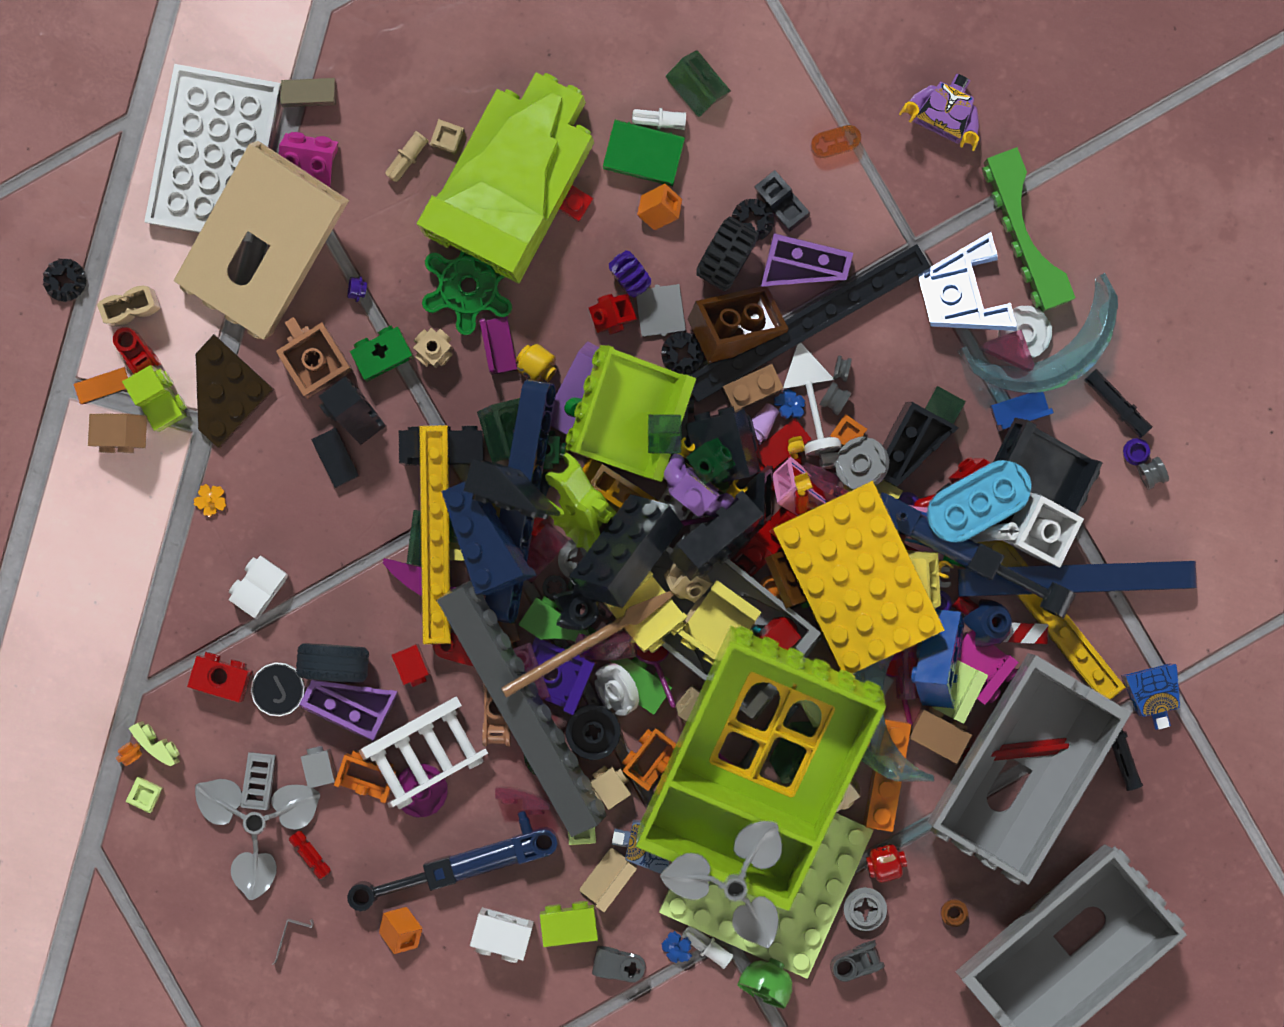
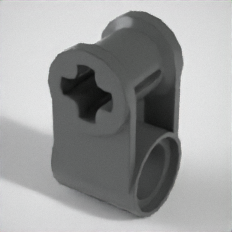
M872 940L862 943L851 950L834 956L830 963L833 975L840 981L847 982L883 969L885 965L884 962H880L875 949L876 941ZM842 961L850 963V970L846 974H839L837 972V966Z
M597 946L592 974L606 979L637 982L643 977L646 963L638 954L606 946ZM631 962L636 963V968H638L635 974L630 973V968L626 967L630 966Z

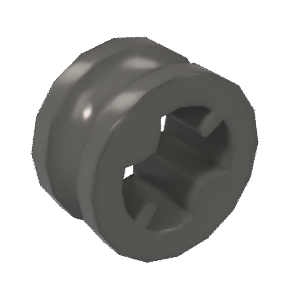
M838 355L833 379L836 380L840 377L844 382L847 381L852 358L844 360L842 356Z

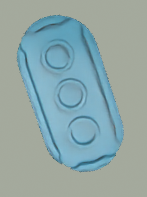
M999 460L984 466L941 490L932 498L927 510V520L931 530L939 538L949 542H961L977 535L1018 512L1026 505L1031 492L1030 477L1022 466L1011 461Z

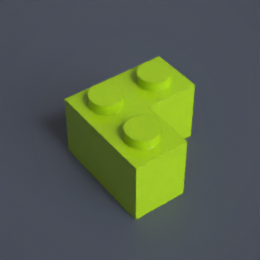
M150 365L122 381L134 404L141 407L154 431L161 432L187 417L184 412L187 406L179 394L175 396L171 389L174 383L167 371L163 372L161 368L158 369Z

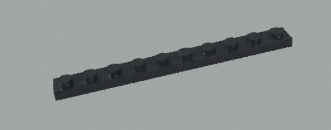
M918 244L786 319L785 322L788 327L786 333L735 357L712 362L691 374V377L696 378L692 394L697 403L721 390L723 386L740 379L929 269L931 266Z

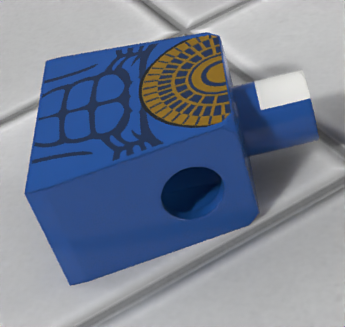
M1169 663L1121 675L1138 716L1145 717L1151 715L1155 730L1170 727L1171 724L1167 711L1180 708L1177 665Z

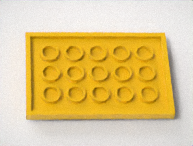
M873 481L773 528L841 670L853 674L945 630Z

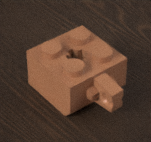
M294 317L285 322L292 335L287 338L289 343L276 350L304 397L310 398L354 371L323 322L312 329L308 326L301 328ZM312 355H315L317 357H319L320 355L321 357L318 360L319 364L317 366H314L313 364H311V366L309 365V363L312 361Z

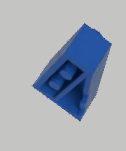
M935 609L945 630L923 640L922 643H918L916 657L919 660L918 666H914L912 670V683L916 685L922 705L954 709L955 700L952 698L951 690L953 683H957L958 674H955L957 658H960L964 622L961 612Z

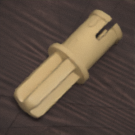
M415 131L403 149H398L399 154L385 171V174L391 180L398 182L412 163H416L415 159L429 142L428 139Z

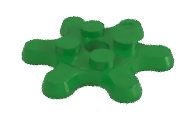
M463 251L453 260H448L439 253H431L426 257V269L437 275L439 286L434 292L424 296L422 300L423 308L429 313L438 312L442 308L453 309L457 315L456 329L460 334L470 335L474 332L476 316L483 310H490L498 317H506L511 313V301L498 292V283L505 277L496 273L492 266ZM467 278L476 281V289L470 293L464 292L461 289L462 281Z

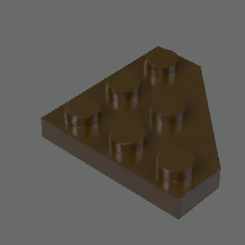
M213 334L195 354L198 430L216 447L221 448L272 393L274 388Z

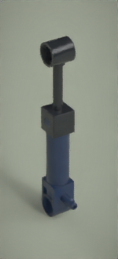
M881 493L880 497L898 533L905 537H910L960 563L966 569L987 580H992L995 574L1042 598L1039 607L1064 619L1076 596L1074 592L1054 582L1047 589L1001 565L1004 555L981 543L978 544L970 539L961 542H949L939 538L931 530L927 516L921 514V511L886 493Z
M521 811L518 812L521 834L453 856L447 855L427 861L423 864L424 872L374 887L370 882L360 881L349 890L347 900L350 907L354 910L365 911L378 900L377 897L428 882L429 889L432 891L456 884L457 881L510 865L523 864L547 857L556 850L558 836L554 830L548 827L532 830L526 812ZM541 835H547L551 838L552 845L547 849L540 848L537 844V838ZM363 889L368 892V902H359L355 896L356 891Z

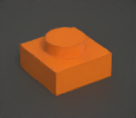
M844 414L829 437L839 438L841 445L844 446L848 441L862 437L867 428Z

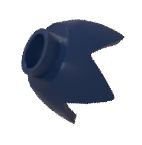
M980 599L979 608L970 612L963 619L964 623L976 632L975 646L980 647L1001 644L1007 639L1012 628V618L1007 608L989 599ZM993 618H996L998 622L996 627L992 625Z

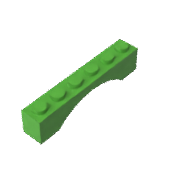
M1018 147L987 158L984 162L985 167H982V172L986 182H991L994 189L992 198L997 208L1001 207L1004 217L1001 218L1006 233L1010 232L1014 242L1011 243V247L1015 257H1020L1023 264L1021 273L1026 283L1030 282L1033 290L1030 296L1035 308L1039 307L1044 312L1074 300L1076 297L1067 274L1042 256L1026 230L1022 216L1021 197L1027 171Z
M546 596L542 600L536 597L518 624L541 640L555 638L579 642L596 632L591 626L587 630L582 631L569 630L557 626L556 623L561 613L555 609L557 607L556 603ZM601 641L591 647L601 653L611 663L623 667L630 674L638 689V705L654 715L666 698V693L657 671L655 674H652L645 669L648 665L645 662H642L635 656L631 660L623 655L625 649L613 641L609 645ZM665 676V679L668 684L670 679Z

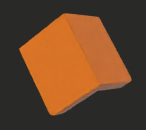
M663 184L641 196L637 215L653 230H657L679 219L682 198L666 184Z
M407 907L383 913L379 934L394 954L418 948L423 928Z

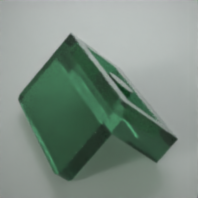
M698 50L683 57L666 75V79L698 117L702 116L714 103L723 99L731 92Z

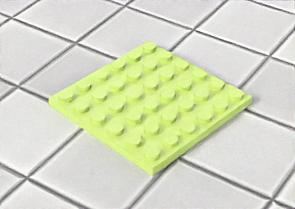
M835 813L789 911L775 906L778 914V929L775 939L769 948L747 941L736 933L732 923L734 911L740 905L746 904L740 900L732 901L728 899L724 889L719 888L718 885L711 881H708V894L696 900L683 898L669 889L659 913L768 962L770 958L776 959L785 965L784 969L808 979L874 830ZM747 893L745 895V897H747L750 900V902H752L756 898Z

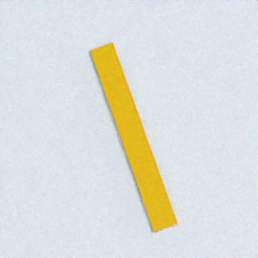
M447 425L419 426L422 643L450 644V623L437 602V599L450 591L449 513L441 492L448 489Z
M1003 540L978 542V544L981 543L1004 555L1001 565L1005 567L1028 566L1014 547ZM1035 594L1016 595L1039 624H1048V636L1091 689L1111 700L1126 688L1067 613L1064 619L1059 618L1039 607L1042 602V598Z

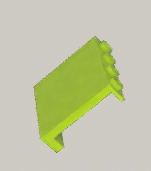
M600 345L592 358L593 368L591 374L584 382L583 390L585 392L582 401L578 403L575 409L576 419L573 428H570L566 436V450L639 476L662 482L664 470L668 465L696 378L676 373L615 350L614 347Z

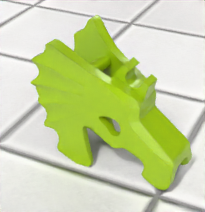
M565 453L563 459L568 468L563 473L548 472L545 476L548 484L555 487L560 495L558 502L561 508L551 502L560 511V515L550 516L554 520V525L561 527L565 531L566 536L575 542L576 548L581 547L588 552L600 536L599 528L603 523L608 524L616 512L602 493L591 485L576 459L569 453Z

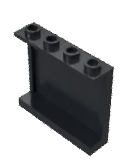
M1016 417L993 461H1011L1022 466L1031 480L1030 493L1041 495L1078 515L1081 507L1086 503L1088 493L1093 482L1097 480L1103 462L1091 459L1036 428V424L1029 420ZM1014 514L996 524L1010 523Z

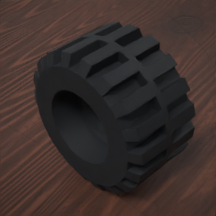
M731 216L725 219L696 269V275L724 292L728 290L758 240V232Z

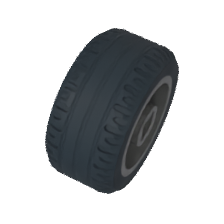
M302 643L298 647L296 674L299 678L340 682H363L367 679L369 651L365 647Z

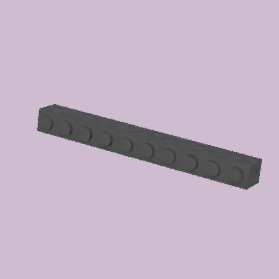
M471 580L447 592L437 599L438 604L570 836L573 837L598 826L607 816L604 804L595 795L589 778L584 775L578 765L576 755L570 751L565 742L563 732L557 728L551 717L550 709L540 698L536 684L532 682L507 698L501 690L503 686L524 675L526 671L523 661L515 654L509 637L498 624L495 612L489 608L484 595H476Z

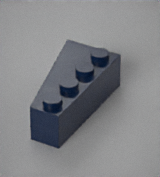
M466 481L441 491L476 595H491L537 576L532 567L528 566L523 558L524 554L519 547H516L509 535L510 532L505 524L501 523L496 515L495 508L490 502L484 503L472 499L473 494L463 491Z

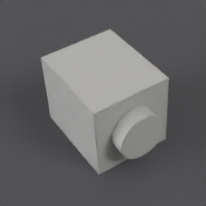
M323 746L306 749L307 755L301 756L308 789L334 783L337 775L331 749L323 750Z

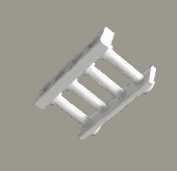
M457 696L359 750L363 760L370 757L372 762L375 761L394 794L396 799L387 803L390 808L397 806L398 809H401L413 802L412 796L467 765L469 769H472L484 762L482 757L488 754L487 750L483 749L477 753L475 752L456 717L458 713L455 709L462 706ZM439 718H442L443 722L446 721L467 758L452 766L432 729L434 728L432 722ZM416 731L420 735L423 734L443 770L442 773L431 779L427 777L409 744L410 738L408 735ZM392 744L396 748L399 747L419 783V786L406 793L385 757V754H387L385 748Z

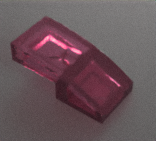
M805 462L803 466L805 472L808 473L810 480L821 490L836 498L849 492L837 485L839 482L838 476L823 468Z

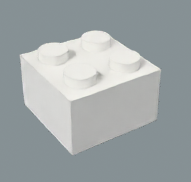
M1030 493L1026 505L1014 514L1011 521L1017 524L1019 530H1010L1009 533L1019 532L1017 539L1003 541L1044 563L1060 568L1084 518L1041 495Z
M482 907L478 914L470 946L475 947V952L490 956L491 952L501 954V959L517 963L518 959L524 960L534 921Z

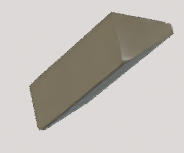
M335 78L281 80L280 104L283 108L336 105Z

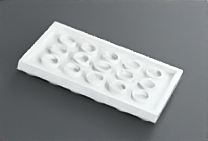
M174 64L145 223L200 233L248 145L259 141L270 148L281 91L280 83ZM248 231L243 241L252 243L253 234Z

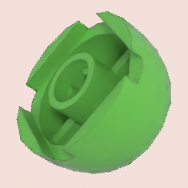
M770 958L769 962L759 960L749 964L742 972L737 984L740 989L754 997L755 994L764 999L762 1002L781 1009L786 1007L793 991L791 977L783 970L785 965L773 958Z

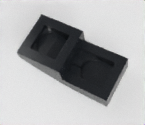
M776 170L754 186L765 203H768L772 212L789 232L810 216V212L794 195L790 186Z

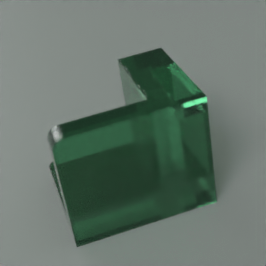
M936 386L925 409L954 424L966 401Z
M648 415V453H681V415Z

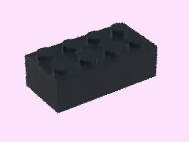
M630 494L569 577L584 597L623 608L684 525L669 504Z

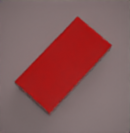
M794 418L759 446L756 454L757 458L764 467L768 465L773 466L774 469L790 455L788 451V441L790 438L802 436L805 445L811 440V437Z

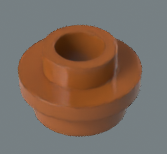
M956 899L945 902L941 908L942 920L951 927L963 925L968 918L966 905ZM952 908L959 910V914L955 918L949 915Z

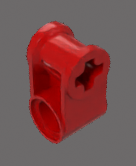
M122 327L114 333L113 343L133 374L150 365L159 366L161 364L156 354L136 330ZM126 333H131L133 336V343L129 347H124L121 343V338Z

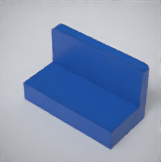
M1043 389L990 406L998 432L1010 428L1015 417L1033 421L1054 413L1053 409L1048 407Z

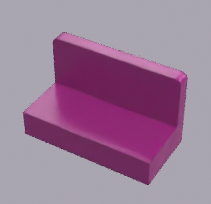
M508 317L491 320L479 319L489 373L495 375L516 371L517 364Z

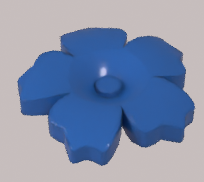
M784 389L783 394L780 393L774 398V405L780 406L779 412L781 417L788 419L792 415L793 418L800 419L803 416L804 410L802 408L805 406V400L801 395L796 396L795 391Z
M675 931L670 932L668 938L661 943L662 950L668 952L666 956L671 962L689 961L692 957V954L688 952L691 949L690 945L692 942L688 937L681 940V935Z

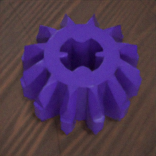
M625 250L623 253H619L609 263V270L612 272V275L629 296L634 298L639 294L641 295L651 285V278L630 251Z

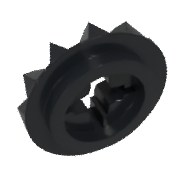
M758 198L746 199L735 207L732 218L741 223L749 218V209H751L754 216H764L757 221L756 227L758 232L757 241L762 240L769 235L773 228L774 213L768 203ZM743 223L751 229L755 230L751 223Z
M59 258L53 263H49L48 268L43 273V286L47 294L58 301L74 300L85 289V271L74 260ZM67 271V277L74 281V284L65 283L63 287H60L61 282L54 277L58 275L63 276Z
M687 332L672 334L664 342L661 351L662 360L666 368L679 374L688 375L695 372L701 366L704 359V353L696 336ZM689 343L688 353L694 359L684 357L677 364L678 353L672 348L682 349Z

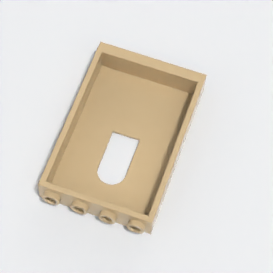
M261 142L250 143L173 281L179 284L180 289L185 293L196 295L202 299V303L208 308L217 309L225 314L224 317L229 322L245 327L248 334L252 337L264 340L274 333L349 200ZM249 231L270 245L251 281L246 285H237L229 278L228 266Z

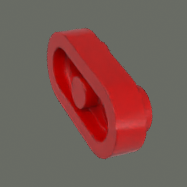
M450 632L451 648L448 651L443 650L441 644H433V650L440 658L474 666L455 633Z

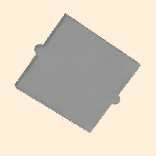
M657 284L654 288H647L641 295L636 296L642 337L660 334L665 337L668 333L686 331L679 284L662 287Z

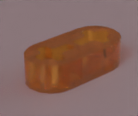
M852 125L818 133L812 139L811 151L818 158H828L852 151L858 147L861 141V133L858 128ZM849 131L850 135H855L856 137L853 139L852 145H849L847 141L838 143V139L843 138L845 132ZM819 139H823L825 143L834 142V144L827 147L826 152H823L821 148H816V145L819 144Z

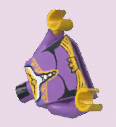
M956 74L951 85L940 82L937 86L929 85L916 93L909 102L905 103L899 112L900 116L904 112L908 113L911 116L909 122L925 127L957 144L960 142L961 148H963L964 143H969L973 147L972 151H974L979 141L978 111L976 106L973 105L974 98L965 93L970 80L963 75Z
M684 437L674 446L675 454L672 455L664 470V478L667 481L669 493L700 518L705 515L719 517L716 511L722 506L725 510L730 508L736 498L735 496L740 491L745 493L748 488L747 486L743 490L737 488L736 484L739 481L737 479L732 482L724 494L711 482L704 484L695 475L693 468L685 462V458L695 450V445L692 444L687 448L684 444L686 440Z

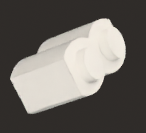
M259 556L258 559L253 557L245 567L247 574L242 581L237 580L229 590L231 594L229 601L255 619L262 615L289 576V574L263 556Z

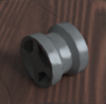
M832 382L819 405L831 408L833 413L838 416L849 399L851 392L839 389L838 384Z
M1158 456L1153 458L1148 464L1142 463L1137 466L1140 478L1148 490L1154 488L1155 484L1159 482L1165 483L1169 481L1166 467Z

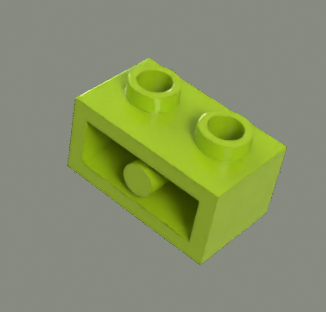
M588 901L574 902L572 907L562 909L561 904L545 906V911H540L543 947L598 941L594 905H588Z

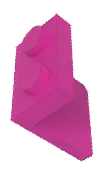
M300 132L285 133L279 144L278 154L331 188L332 164L338 152V141H332L325 136L307 137Z
M970 630L962 639L961 655L957 660L988 675L976 698L980 704L986 705L987 702L993 703L999 696L1001 691L998 688L1004 680L1009 682L1018 670L1015 666L1019 662L1010 655L1003 653L994 645L975 646L976 632Z

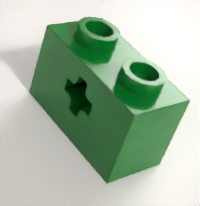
M392 325L377 332L378 337L370 341L368 338H365L354 344L355 349L351 350L350 353L366 382L415 358L399 327L393 329ZM378 346H382L384 349L388 348L384 352V358L374 355L378 352Z

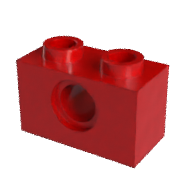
M205 652L204 656H196L187 685L188 688L235 702H243L253 671L246 669V663L231 659L229 664L220 661V655ZM219 668L223 669L227 674V679L223 684L218 683L214 677L216 670Z

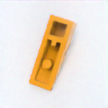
M589 458L582 468L591 485L600 491L607 501L618 508H621L630 494L658 501L594 459Z

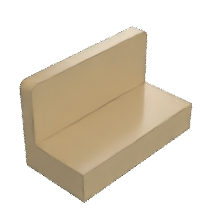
M611 847L580 887V892L595 902L597 908L605 912L637 870V866L625 860V856Z

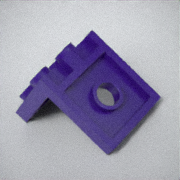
M535 637L524 663L526 673L566 649ZM577 655L557 667L558 676L554 680H547L544 676L535 680L534 683L537 686L540 698L563 707V711L573 715L595 665V661Z

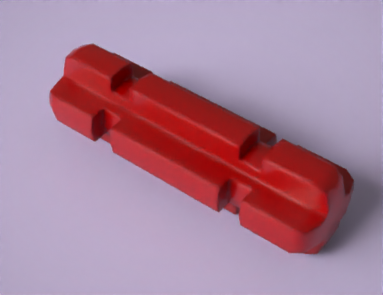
M302 831L295 832L289 838L290 843L294 848L297 847L299 849L297 852L307 865L314 869L313 873L317 878H324L330 873V867L326 862L323 863L321 861L323 858L310 842L307 843L305 840L307 838Z

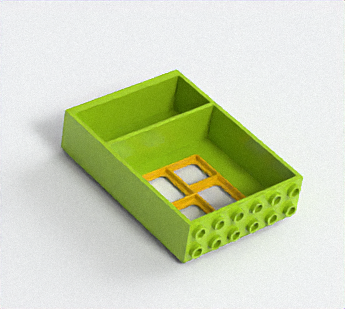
M730 626L640 822L636 847L671 862L683 854L697 853L703 856L710 865L708 876H713L721 882H725L728 876L740 874L746 860L739 857L734 850L738 834L745 827L753 823L773 821L778 825L782 843L779 860L773 866L765 869L756 868L750 862L744 879L747 883V894L756 898L759 896L766 897L775 906L789 911L886 708L884 694L880 690L881 687L874 682L865 681L863 683L856 680L855 676L848 671L840 670L838 672L829 668L830 665L820 659L812 661L805 658L804 654L797 649L789 648V650L779 647V643L771 638L764 637L761 639L754 636L753 632L745 627L738 626V628ZM761 682L772 684L780 694L777 710L768 729L765 731L755 729L736 719L747 691L751 686ZM798 701H812L821 710V722L812 737L789 729L783 724L789 709ZM729 732H736L759 743V748L748 769L739 768L719 759L718 754ZM778 737L803 746L806 749V754L789 787L779 785L760 775L768 753Z

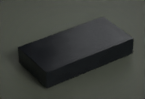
M333 428L311 439L335 488L360 476L337 428Z

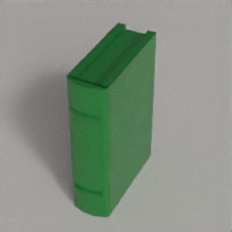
M615 119L603 169L673 187L685 137L672 134V132L668 133Z

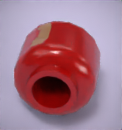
M893 844L873 848L870 850L869 857H866L870 877L875 878L879 883L901 878L903 876V868L907 867L904 851L898 852L897 847Z

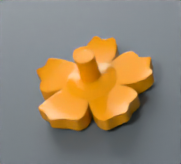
M208 484L201 485L198 494L202 497L194 498V505L200 510L204 508V516L211 517L217 513V509L223 511L227 506L225 503L226 499L221 497L225 491L221 486H212L210 488Z

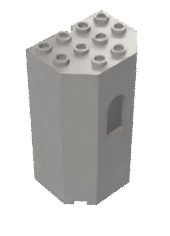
M1028 653L927 820L932 826L931 831L947 842L952 838L951 842L970 856L976 852L974 856L991 869L1002 868L1001 873L1019 885L1023 881L1029 885L1131 715V712L1037 655ZM1067 738L1065 743H1069L1068 749H1061L1058 754L1014 759L1031 769V773L1008 809L995 811L989 807L987 794L1007 760L993 761L995 757H991V754L994 751L1000 750L1003 744Z
M1104 844L955 971L1002 1027H1080L1187 936L1182 929L1185 926L1182 920L1175 913L1164 908L1167 904L1156 891L1154 892L1146 886L1149 883L1139 870L1136 871L1128 865L1131 861L1121 849L1118 850L1115 846L1111 848ZM1088 907L1101 909L1105 916V923L1102 929L1069 956L1053 936Z

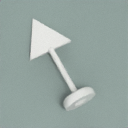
M800 343L796 347L783 389L806 385L817 440L805 445V456H819V453H831L840 450L842 445L839 438H824L812 384L833 381L835 379L806 347Z

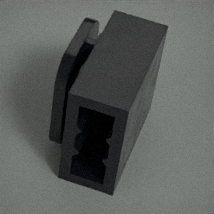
M734 406L719 409V414L712 416L710 411L694 415L695 420L686 423L690 443L695 445V450L705 442L718 438L722 445L731 452L732 459L736 465L728 470L730 475L719 483L751 477L761 471L756 455L759 445L753 421L745 412V409L734 410Z

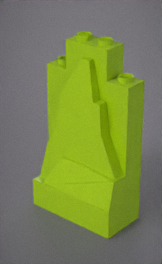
M535 72L521 100H519L520 96L513 91L506 89L503 92L496 89L444 188L436 197L431 196L417 222V226L425 237L447 248L451 245L492 266L496 273L518 284L521 282L594 145L590 130L581 125L574 127L586 104L584 96L581 95L582 91L572 85L565 87L559 84V80L548 73L541 75Z

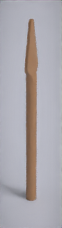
M668 591L629 607L622 617L503 686L501 690L504 696L507 698L626 626L640 624L673 597L675 593Z

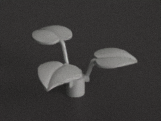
M217 779L198 783L195 786L198 807L208 821L216 825H226L231 821L233 814L243 819L244 829L252 834L253 854L249 852L239 854L231 865V876L235 885L244 893L248 900L260 897L273 883L277 866L271 854H258L257 835L265 830L266 821L278 816L280 823L288 829L296 830L305 827L314 817L320 793L313 788L308 789V786L304 785L284 786L278 789L271 798V804L276 812L262 816L258 812H251L245 815L236 810L241 806L242 792L239 786L230 780Z
M773 821L756 822L745 827L738 834L734 850L739 857L746 860L740 874L728 876L725 882H721L713 876H708L710 865L703 856L697 853H686L677 857L661 873V879L672 892L683 898L696 900L705 897L709 892L708 881H711L718 885L719 888L724 889L728 899L745 902L746 905H740L734 911L732 919L734 930L747 941L759 944L765 948H769L772 945L778 929L776 907L768 898L759 896L750 902L745 897L747 883L744 877L750 862L756 868L765 869L773 866L779 860L782 843L777 823Z

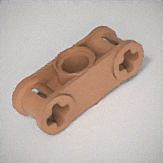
M483 683V746H488V744H505L506 747H510L511 730L502 714L495 715L491 712L490 704L493 699ZM491 733H503V735L493 736Z

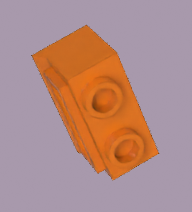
M656 727L653 731L646 730L638 741L642 746L636 753L631 750L622 762L625 765L623 772L647 791L650 790L653 783L665 770L677 744ZM656 737H658L667 746L645 775L641 776L632 768Z
M353 750L352 754L346 753L334 786H343L355 790L357 794L370 795L381 799L380 802L386 803L391 792L388 783L383 787L347 774L351 762L381 772L377 763L367 759L363 760L358 751ZM392 769V770L394 771L395 775H397V772H398V771Z

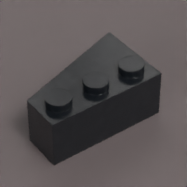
M343 377L319 395V398L322 400L319 406L326 416L335 422L338 421L360 445L386 427L355 383L347 377Z
M905 402L883 443V447L886 449L889 457L888 472L883 480L898 487L959 427L914 402Z
M447 426L448 465H471L472 459L485 461L484 432L478 431V426H462V431L451 430V426ZM408 427V430H399V463L404 466H420L419 427Z
M740 491L735 496L736 498L730 508L725 510L722 506L716 511L719 517H714L706 524H700L678 542L669 555V558L690 581L698 575L701 578L714 568L713 564L717 561L722 564L733 554L732 551L735 548L741 550L752 540L749 536L764 514L743 491Z

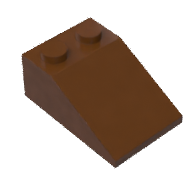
M768 286L695 301L688 317L689 324L708 363L735 357L788 331L787 324Z

